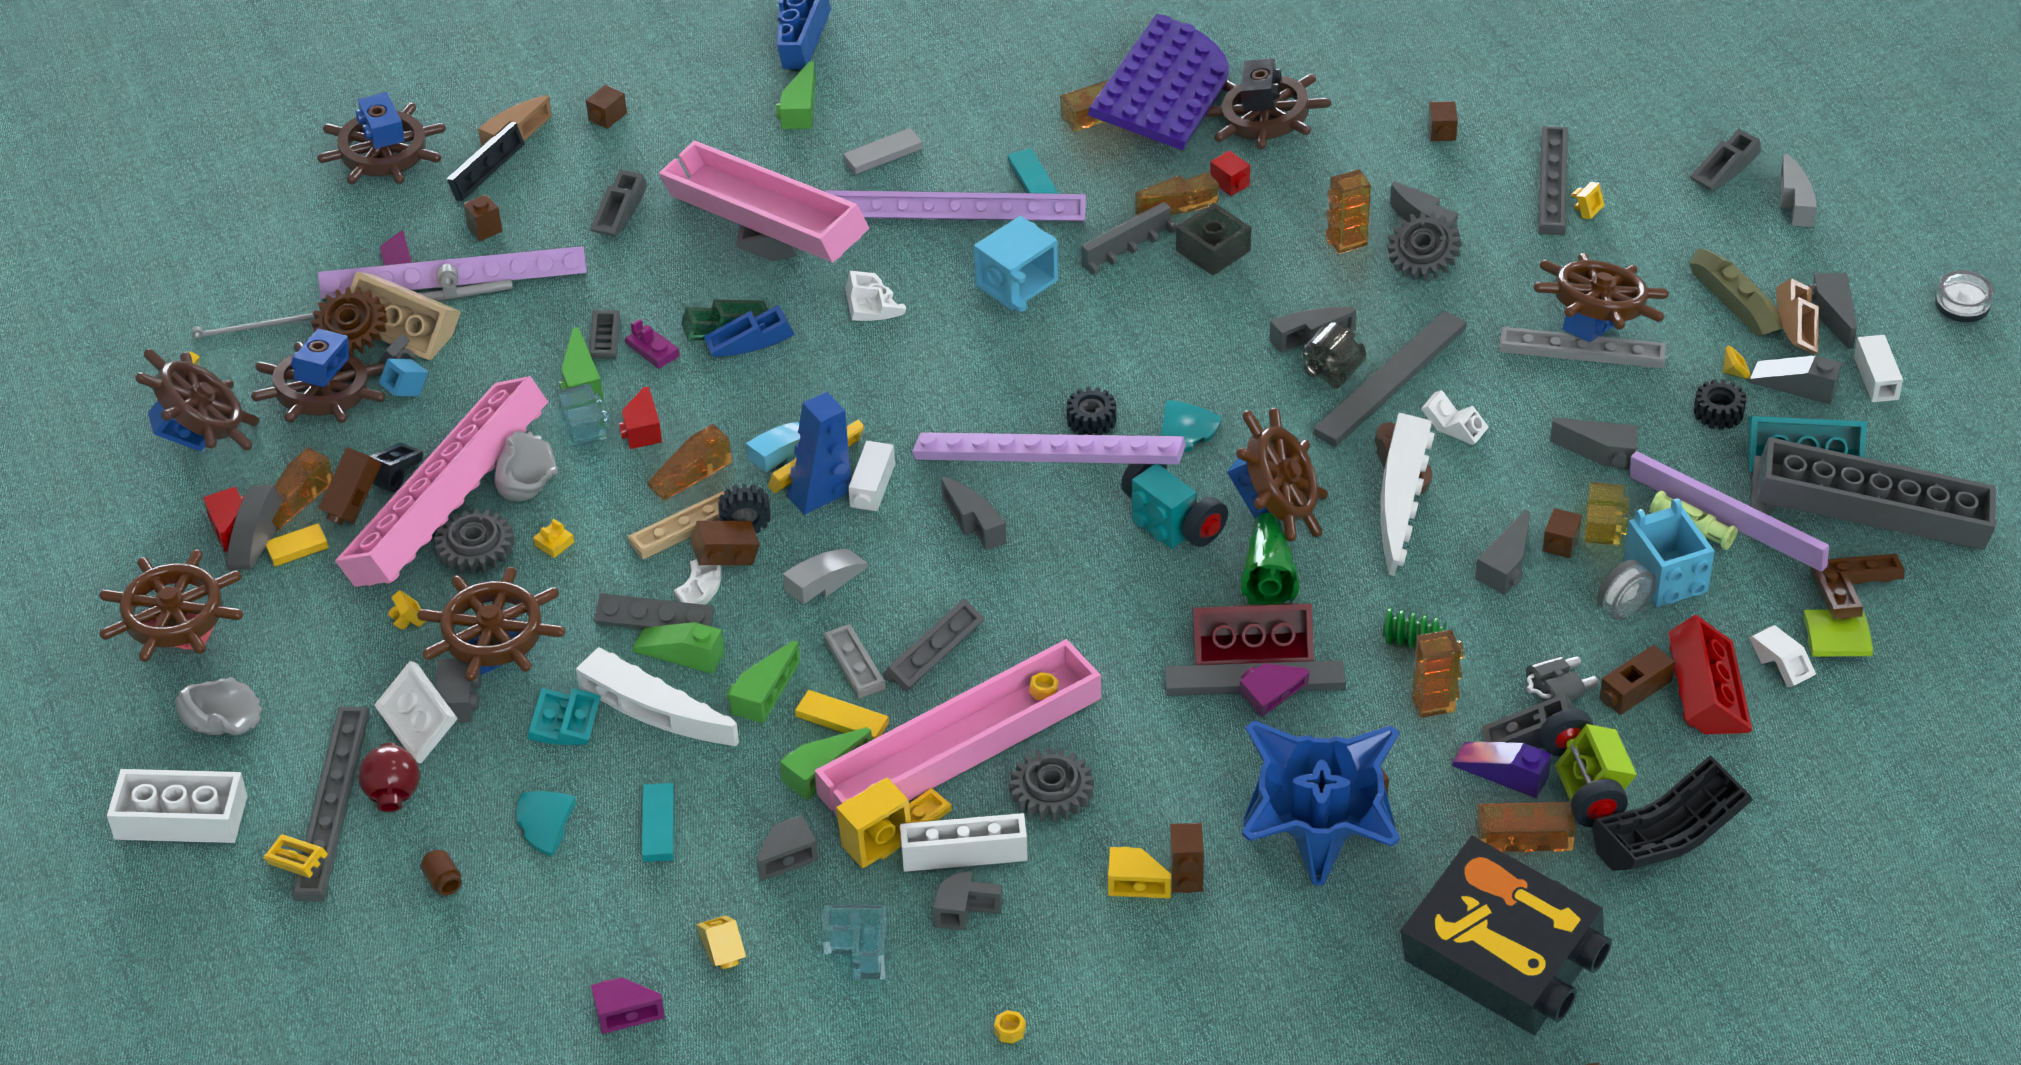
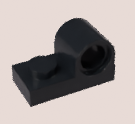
M400 442L370 455L382 463L372 485L390 492H396L403 483L405 469L422 462L423 451Z

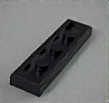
M509 122L447 178L455 200L463 201L525 145L517 123Z

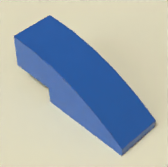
M777 305L757 317H754L753 313L749 311L703 337L713 357L763 349L795 334L782 309Z

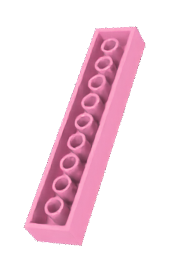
M531 376L495 383L335 560L354 587L372 586L384 582L388 584L396 580L403 566L414 560L418 549L427 544L432 539L433 532L448 521V515L454 509L460 507L465 501L464 497L480 485L479 480L495 468V462L505 447L506 438L512 436L514 431H523L525 433L529 423L542 414L541 410L548 403V400Z

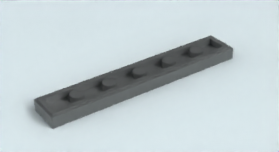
M1542 126L1538 233L1565 235L1568 127Z
M1343 660L1267 663L1306 668L1310 672L1309 682L1299 691L1344 690L1346 686ZM1263 663L1165 666L1167 695L1240 693V680L1243 673L1251 667L1258 668Z

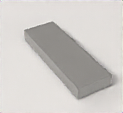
M909 128L843 153V161L856 175L923 149V142Z
M851 624L823 633L826 645L858 699L886 689L884 679Z

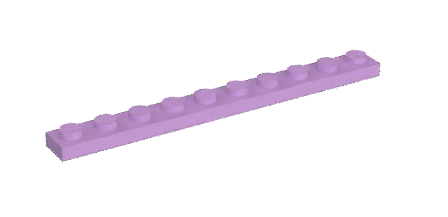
M825 190L829 194L857 204L864 218L1012 221L1021 215L1028 221L1086 222V194Z
M584 246L323 271L318 272L320 296L323 299L326 298V295H330L332 298L336 297L335 290L337 289L341 294H345L346 288H351L356 272L370 273L409 290L441 287L437 282L436 272L443 264H450L457 269L458 283L456 285L587 273Z
M929 432L920 433L912 452L915 460L1179 464L1186 443L1184 437Z

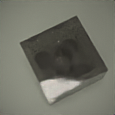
M1213 202L1176 226V251L1214 276L1251 251V227Z

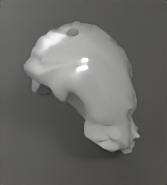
M514 431L512 436L506 438L505 447L497 460L494 477L495 488L505 500L521 502L534 498L539 491H542L547 480L558 473L559 467L556 465L553 449L549 442L543 441L541 435L534 436L530 431L527 434L523 431Z
M233 677L227 679L220 678L218 681H207L202 684H189L179 692L175 701L176 712L181 722L192 731L206 735L229 733L237 736L244 734L250 727L254 729L256 724H259L260 714L262 713V707L259 705L260 700L256 697L255 692L250 690L247 684L240 683Z

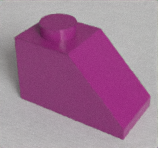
M1263 663L1258 668L1251 667L1243 673L1239 691L1256 712L1263 717L1307 685L1310 672L1306 668Z
M623 977L604 980L591 985L593 1002L602 1034L665 1018L662 997L656 991Z

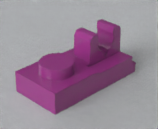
M642 319L631 323L632 334L624 339L625 343L656 368L660 369L680 356L679 348L654 331L651 326H643Z

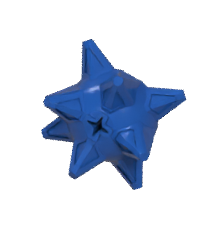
M1255 720L1245 727L1263 761L1260 777L1243 819L1244 829L1242 830V835L1248 841L1286 832L1294 837L1313 885L1325 884L1347 838L1356 834L1389 846H1394L1399 842L1400 837L1396 831V825L1384 786L1383 772L1380 768L1400 734L1391 725L1349 739L1338 736L1333 738H1314L1309 735L1296 737Z

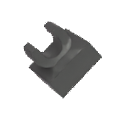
M401 334L385 350L378 363H386L387 359L404 358L413 360L415 357L414 353L409 349H405L410 340Z

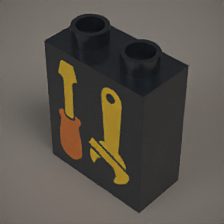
M1473 835L1470 836L1400 930L1404 960L1534 1036L1547 1018L1560 1022L1567 1015L1577 994V989L1571 986V984L1583 968L1591 973H1595L1604 963L1612 945V939L1604 935L1603 908Z

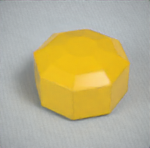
M1040 672L1031 677L1029 694L1036 700L1042 701L1057 693L1059 680L1050 673Z
M1007 1010L996 1016L994 1034L1000 1042L1013 1044L1023 1039L1026 1031V1021L1019 1012Z

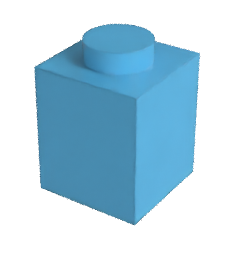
M387 359L379 384L395 396H420L428 371L412 359Z

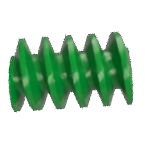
M1389 607L1384 621L1383 637L1385 636L1386 644L1392 645L1397 638L1399 647H1404L1408 641L1409 648L1413 650L1420 642L1422 652H1426L1431 646L1433 654H1438L1444 644L1447 620L1443 626H1440L1439 618L1435 616L1432 623L1429 624L1427 615L1424 614L1420 621H1416L1415 612H1412L1409 618L1405 619L1404 610L1402 609L1395 617L1393 616L1392 607Z

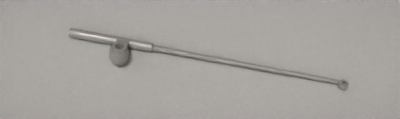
M443 264L436 272L437 282L443 287V290L420 294L435 301L510 290L513 289L512 280L507 279L456 288L458 283L457 269L450 264ZM313 313L208 331H203L201 327L196 326L192 329V336L199 339L202 336L315 318Z

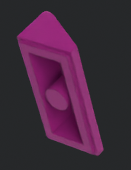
M404 230L380 245L384 266L412 263Z

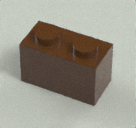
M697 521L691 538V545L699 565H753L760 545L751 521Z
M1202 823L1170 824L1172 893L1203 892L1204 845Z

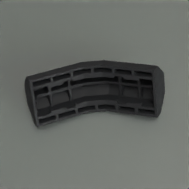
M1710 755L1661 798L1645 807L1597 818L1592 827L1596 853L1612 871L1630 870L1680 857L1703 844L1752 802L1753 799Z

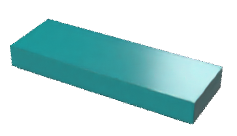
M1032 148L1008 154V162L1026 193L1059 194Z
M674 783L643 784V862L674 860Z

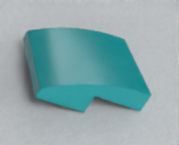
M541 687L527 739L559 745L588 744L601 696L572 688L571 694L568 695Z

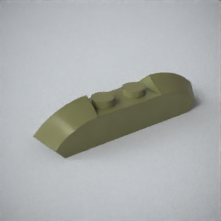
M1696 249L1689 263L1693 274L1757 336L1782 328L1779 312L1771 300L1731 261L1709 250Z

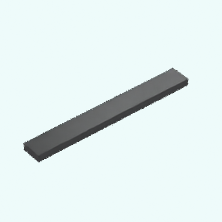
M1443 311L1314 427L1313 435L1336 447L1466 329L1467 322Z
M368 707L338 708L305 840L307 843L324 848L328 855L325 859H318L321 864L318 868H311L313 875L310 878L297 874L292 893L294 900L325 901L370 715ZM302 852V855H304V856L309 857V856L311 855V854Z

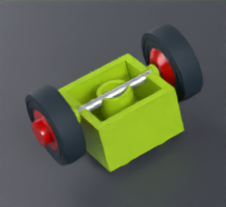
M1566 709L1550 716L1540 728V740L1548 753H1551L1553 756H1561L1556 762L1555 767L1571 801V810L1577 822L1585 827H1593L1597 818L1625 812L1628 806L1625 789L1637 776V773L1617 730L1595 726L1589 714L1580 709Z

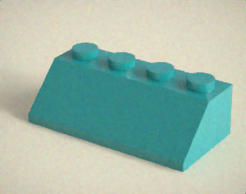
M1749 416L1747 432L1748 471L1752 473L1754 456H1762L1768 437L1865 458L1867 421Z

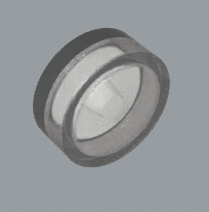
M1637 560L1625 561L1613 569L1605 578L1597 594V603L1614 619L1618 621L1626 620L1638 613L1647 604L1654 593L1656 577Z

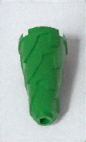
M1263 513L1256 517L1252 536L1249 537V548L1246 553L1245 567L1240 585L1242 596L1244 598L1245 595L1248 598L1250 605L1283 604L1288 600L1289 603H1292L1299 592V576L1296 564L1293 563L1291 548L1288 546L1280 519L1271 513Z

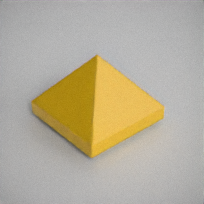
M1728 345L1725 347L1723 373L1749 379L1751 374L1744 357L1732 346Z

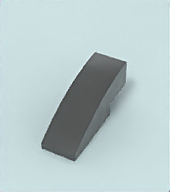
M1738 128L1727 142L1722 140L1692 173L1690 179L1711 191L1724 185L1761 152L1760 139Z
M619 169L613 186L608 185L590 228L591 232L617 236L634 214L646 190L647 182L643 174Z
M1392 182L1390 204L1404 220L1411 222L1410 214L1415 215L1419 219L1422 211H1424L1426 218H1429L1430 214L1435 212L1437 219L1445 215L1447 222L1453 221L1455 228H1457L1458 213L1440 207V198L1401 183Z
M1354 307L1317 308L1288 314L1271 320L1270 342L1281 353L1305 344L1311 350L1355 331L1356 309Z
M948 477L941 478L942 499L963 534L975 532L985 550L1006 544V523L990 503L965 485Z
M274 485L250 486L237 513L231 533L227 558L229 570L252 569L265 549L267 542L276 531L272 519L283 503V499Z

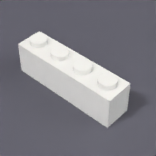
M1024 813L900 824L904 872L1028 861Z

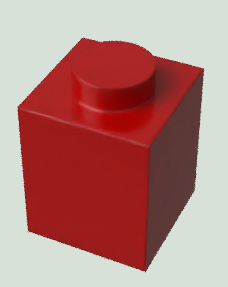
M1229 150L1210 161V182L1232 196L1250 185V165Z

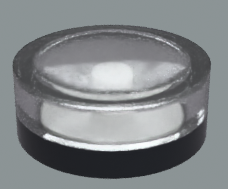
M1965 270L1953 271L1940 279L1935 304L1937 309L1949 319L1959 322L1979 321L1986 317L1990 311L1994 288L1987 278L1978 273Z

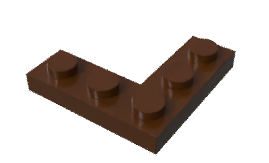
M1896 553L1828 559V565L1822 572L1810 567V572L1832 618L1849 619L1851 617H1862L1863 613L1862 603L1852 584L1874 581L1889 582L1904 579L1905 569Z

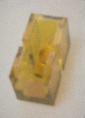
M1590 482L1585 542L1619 546L1621 534H1627L1628 517H1623V514H1628L1629 497H1624L1625 485Z

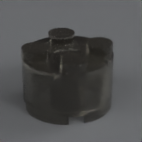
M1334 322L1329 323L1327 326L1323 325L1303 347L1302 356L1306 364L1304 370L1310 377L1316 378L1318 376L1326 380L1331 387L1339 389L1365 361V347L1362 342L1359 345L1353 339L1356 335L1347 327Z

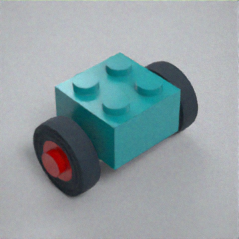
M1129 464L1123 474L1121 488L1132 499V520L1137 526L1143 527L1157 541L1163 542L1169 548L1173 549L1184 540L1197 547L1206 546L1215 540L1225 527L1228 519L1227 506L1215 497H1207L1197 503V492L1167 470L1166 464Z

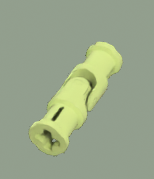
M1661 490L1655 495L1649 511L1655 513L1671 508V501L1674 499L1668 497ZM1681 501L1682 507L1706 539L1708 538L1720 544L1724 550H1728L1731 547L1738 532L1737 527L1733 525L1729 527L1717 521L1715 516Z

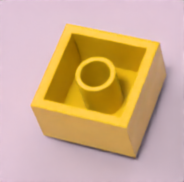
M888 777L870 785L863 792L845 800L836 807L841 846L862 869L900 847V824L911 823L909 799Z

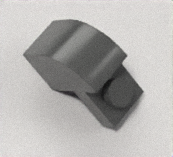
M960 872L948 877L937 890L934 904L935 928L966 931L970 911L1001 914L1003 905L1002 885L990 882H973V872Z

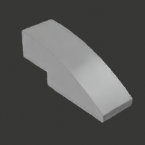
M1783 154L1780 172L1781 208L1791 209L1792 226L1813 227L1817 206L1812 185L1798 163L1789 154Z
M849 549L825 552L811 557L783 573L784 590L803 604L819 593L827 597L868 568V563Z

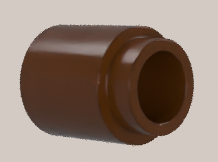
M433 850L424 856L420 869L434 891L443 896L455 893L462 885L461 873L445 850Z

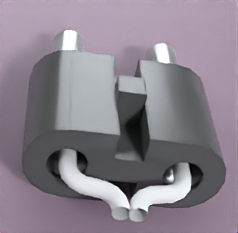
M1557 656L1529 665L1526 668V677L1529 684L1526 687L1527 691L1530 694L1536 693L1544 701L1564 693L1570 701L1583 697L1586 689L1598 686V679L1596 676L1581 680L1575 671L1569 672V669L1581 666V659L1578 656L1567 660Z

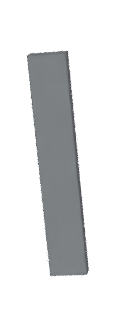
M1502 327L1499 352L1664 368L1666 343L1598 336L1592 342H1588L1570 333Z

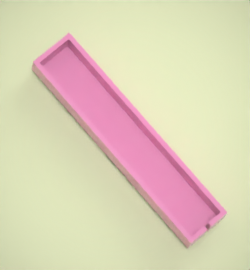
M695 140L679 154L682 163L690 175L689 179L678 159H673L659 172L672 197L832 263L839 259L851 245L870 229L857 204Z
M1065 639L814 770L817 795L831 811L834 810L837 817V806L863 792L870 785L888 777L910 801L930 788L946 782L1100 700L1101 674ZM1040 672L1050 673L1059 680L1057 693L1042 701L1036 700L1029 694L1031 677Z

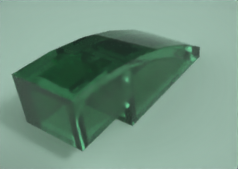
M714 299L711 308L686 307L681 325L688 341L705 340L703 336L749 311L753 313L754 317H757L768 311L764 300Z

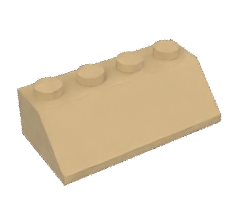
M356 272L350 288L351 292L355 293L358 287H361L363 294L370 290L372 296H378L381 304H384L388 322L384 323L387 329L386 332H379L382 341L392 344L403 334L410 340L405 349L411 350L415 355L432 360L452 337L461 311L376 275Z

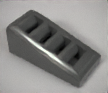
M593 310L589 346L591 358L616 359L621 325L620 310ZM599 325L613 326V328L599 327ZM598 333H612V335H598ZM597 340L611 341V343H597ZM596 348H611V350H596Z

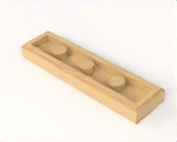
M724 491L629 535V544L641 559L644 560L692 537L697 521H719L718 501L720 495H724Z

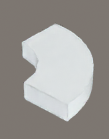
M696 559L690 561V578L684 585L674 590L675 598L678 602L706 605L716 594L720 586L721 566L699 565Z

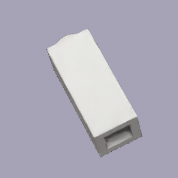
M1885 335L1858 337L1854 359L1871 402L1899 400L1903 378Z
M866 441L849 485L850 507L878 511L895 466L894 445Z

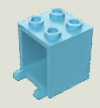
M1021 215L974 245L975 285L1010 310L1025 311L1027 309V300L1058 281L1057 240Z
M1677 498L1671 501V508L1648 515H1645L1642 509L1635 511L1634 519L1629 520L1623 561L1637 560L1646 568L1647 577L1642 588L1655 607H1660L1708 592L1715 551L1684 510L1681 500Z

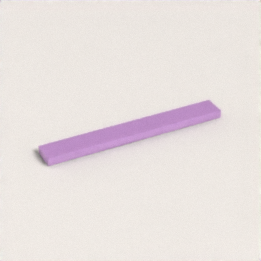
M1636 451L1631 456L1630 478L1658 492L1662 490L1670 498H1679L1681 501L1715 516L1717 521L1729 527L1733 525L1737 527L1739 532L1822 572L1827 567L1828 544Z

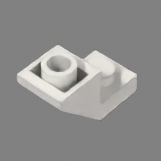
M1442 390L1435 392L1421 408L1427 418L1432 421L1437 431L1471 445L1476 444L1489 428L1473 406L1457 411Z
M1773 625L1749 637L1761 664L1771 661L1776 662L1787 688L1816 675L1804 647L1777 626Z

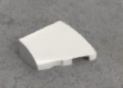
M849 271L845 290L852 320H883L905 314L906 306L904 304L898 305L892 299L894 293L882 284V280L876 273Z

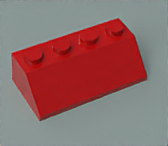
M1695 614L1668 632L1670 640L1669 650L1675 661L1674 673L1678 679V694L1683 703L1684 720L1690 727L1697 728L1705 735L1749 733L1753 729L1733 641Z

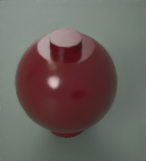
M383 743L380 747L370 751L363 759L359 768V783L364 794L370 800L377 803L378 810L396 812L402 808V801L408 800L416 791L420 780V769L416 759L409 751L395 743Z

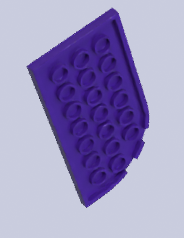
M1156 14L1091 104L1088 116L1183 151L1223 91L1229 73L1228 61L1218 45L1209 37L1196 30L1193 25L1183 24L1171 19L1169 16Z

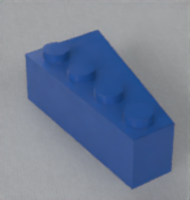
M779 0L777 47L783 69L801 70L811 60L831 11L829 0Z
M827 391L802 404L798 427L800 441L795 445L796 464L794 467H791L790 477L793 481L792 486L787 489L786 496L804 515L849 493L851 475L846 413Z

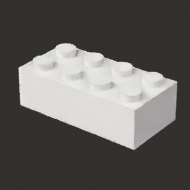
M121 769L107 818L114 840L235 843L247 800V792L241 772Z

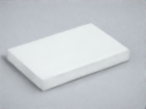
M409 661L374 705L404 748L414 756L418 763H422L458 719L419 665L412 661Z

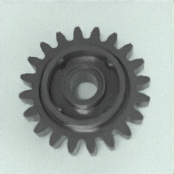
M1422 211L1419 219L1415 215L1410 214L1411 222L1402 219V228L1393 227L1395 235L1388 237L1390 244L1387 245L1390 261L1394 263L1395 270H1402L1404 277L1412 273L1413 279L1417 280L1419 275L1423 274L1424 280L1427 281L1430 273L1435 278L1439 277L1438 270L1447 273L1448 268L1446 264L1456 265L1454 257L1461 255L1459 247L1462 246L1459 238L1458 228H1455L1453 221L1447 222L1445 215L1437 219L1435 212H1432L1430 217L1426 218L1424 211Z
M475 509L473 514H468L464 510L463 517L460 518L457 515H452L453 522L447 521L443 525L444 529H437L438 536L434 537L437 557H440L441 564L448 563L449 570L458 567L460 574L467 568L470 569L471 574H475L478 568L485 573L487 571L486 566L488 565L497 568L496 561L506 562L505 554H512V546L515 545L513 529L508 524V519H501L500 513L490 516L489 509L483 514H479L478 509Z
M1048 748L1047 755H1042L1039 750H1036L1035 759L1025 755V764L1016 763V771H1011L1010 793H1012V801L1018 802L1019 811L1028 808V817L1039 813L1040 821H1043L1047 815L1051 816L1053 822H1056L1057 815H1062L1065 820H1068L1069 811L1079 815L1080 806L1087 808L1088 799L1093 798L1094 777H1092L1091 767H1085L1084 759L1076 761V753L1065 757L1064 749H1061L1057 755H1054L1052 749Z

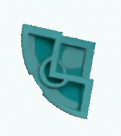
M1167 400L1161 436L1184 437L1186 443L1184 452L1193 450V445L1199 443L1202 438H1204L1205 443L1213 438L1221 425L1222 417L1192 404Z
M549 791L522 793L517 804L516 818L518 826H522L525 831L524 839L539 852L553 857L565 836L564 825L577 804L576 797Z

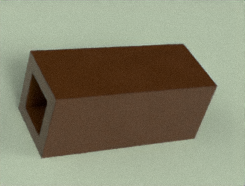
M346 447L318 508L328 514L327 520L342 525L344 521L355 524L382 463L369 455Z
M1653 644L1604 676L1601 681L1599 698L1606 706L1611 707L1619 715H1622L1672 682L1675 661Z

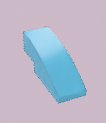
M799 422L773 428L747 442L748 460L767 473L780 463L786 465L796 459L794 449L795 445L800 441V434L798 433Z

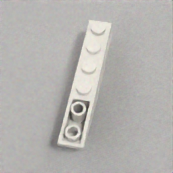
M1403 413L1398 414L1383 473L1380 502L1383 550L1388 573L1392 576H1395L1397 566L1403 567L1407 550L1402 549L1403 542L1409 543L1413 526L1408 525L1409 518H1415L1418 502L1413 501L1414 495L1420 496L1424 479L1419 478L1420 471H1426L1429 456L1424 455L1425 449H1431L1435 434L1430 432L1431 420Z
M598 647L576 668L579 689L600 695V701L630 717L675 734L731 746H736L739 743L737 723L731 717L723 716L711 709L707 704L700 703L689 697L682 690H676L665 684L660 678H654L643 672L638 666L621 660L614 653H609Z

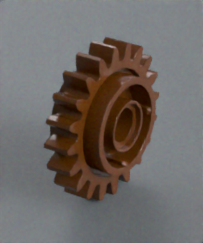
M347 287L345 294H341L337 289L335 290V298L326 295L328 303L318 302L320 311H313L315 320L311 321L314 329L313 333L317 329H322L348 336L350 356H353L355 349H358L363 354V346L365 345L374 348L372 340L381 341L382 338L379 332H386L387 330L384 324L388 322L384 304H381L378 296L373 297L370 290L363 294L361 287H358L355 293H352L350 288Z

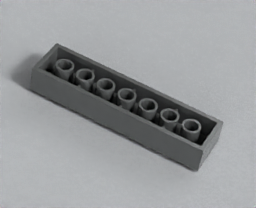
M1768 437L1760 458L1757 489L1758 502L1981 550L1986 549L1995 529L1996 486L1770 437Z

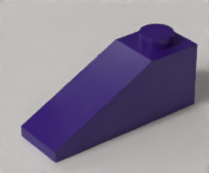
M1464 742L1453 760L1452 766L1537 798L1549 778L1551 753L1524 743Z

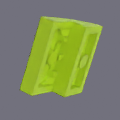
M1804 610L1803 622L1808 631L1807 644L1813 657L1873 656L1871 635L1864 611L1862 617L1833 619L1829 610Z

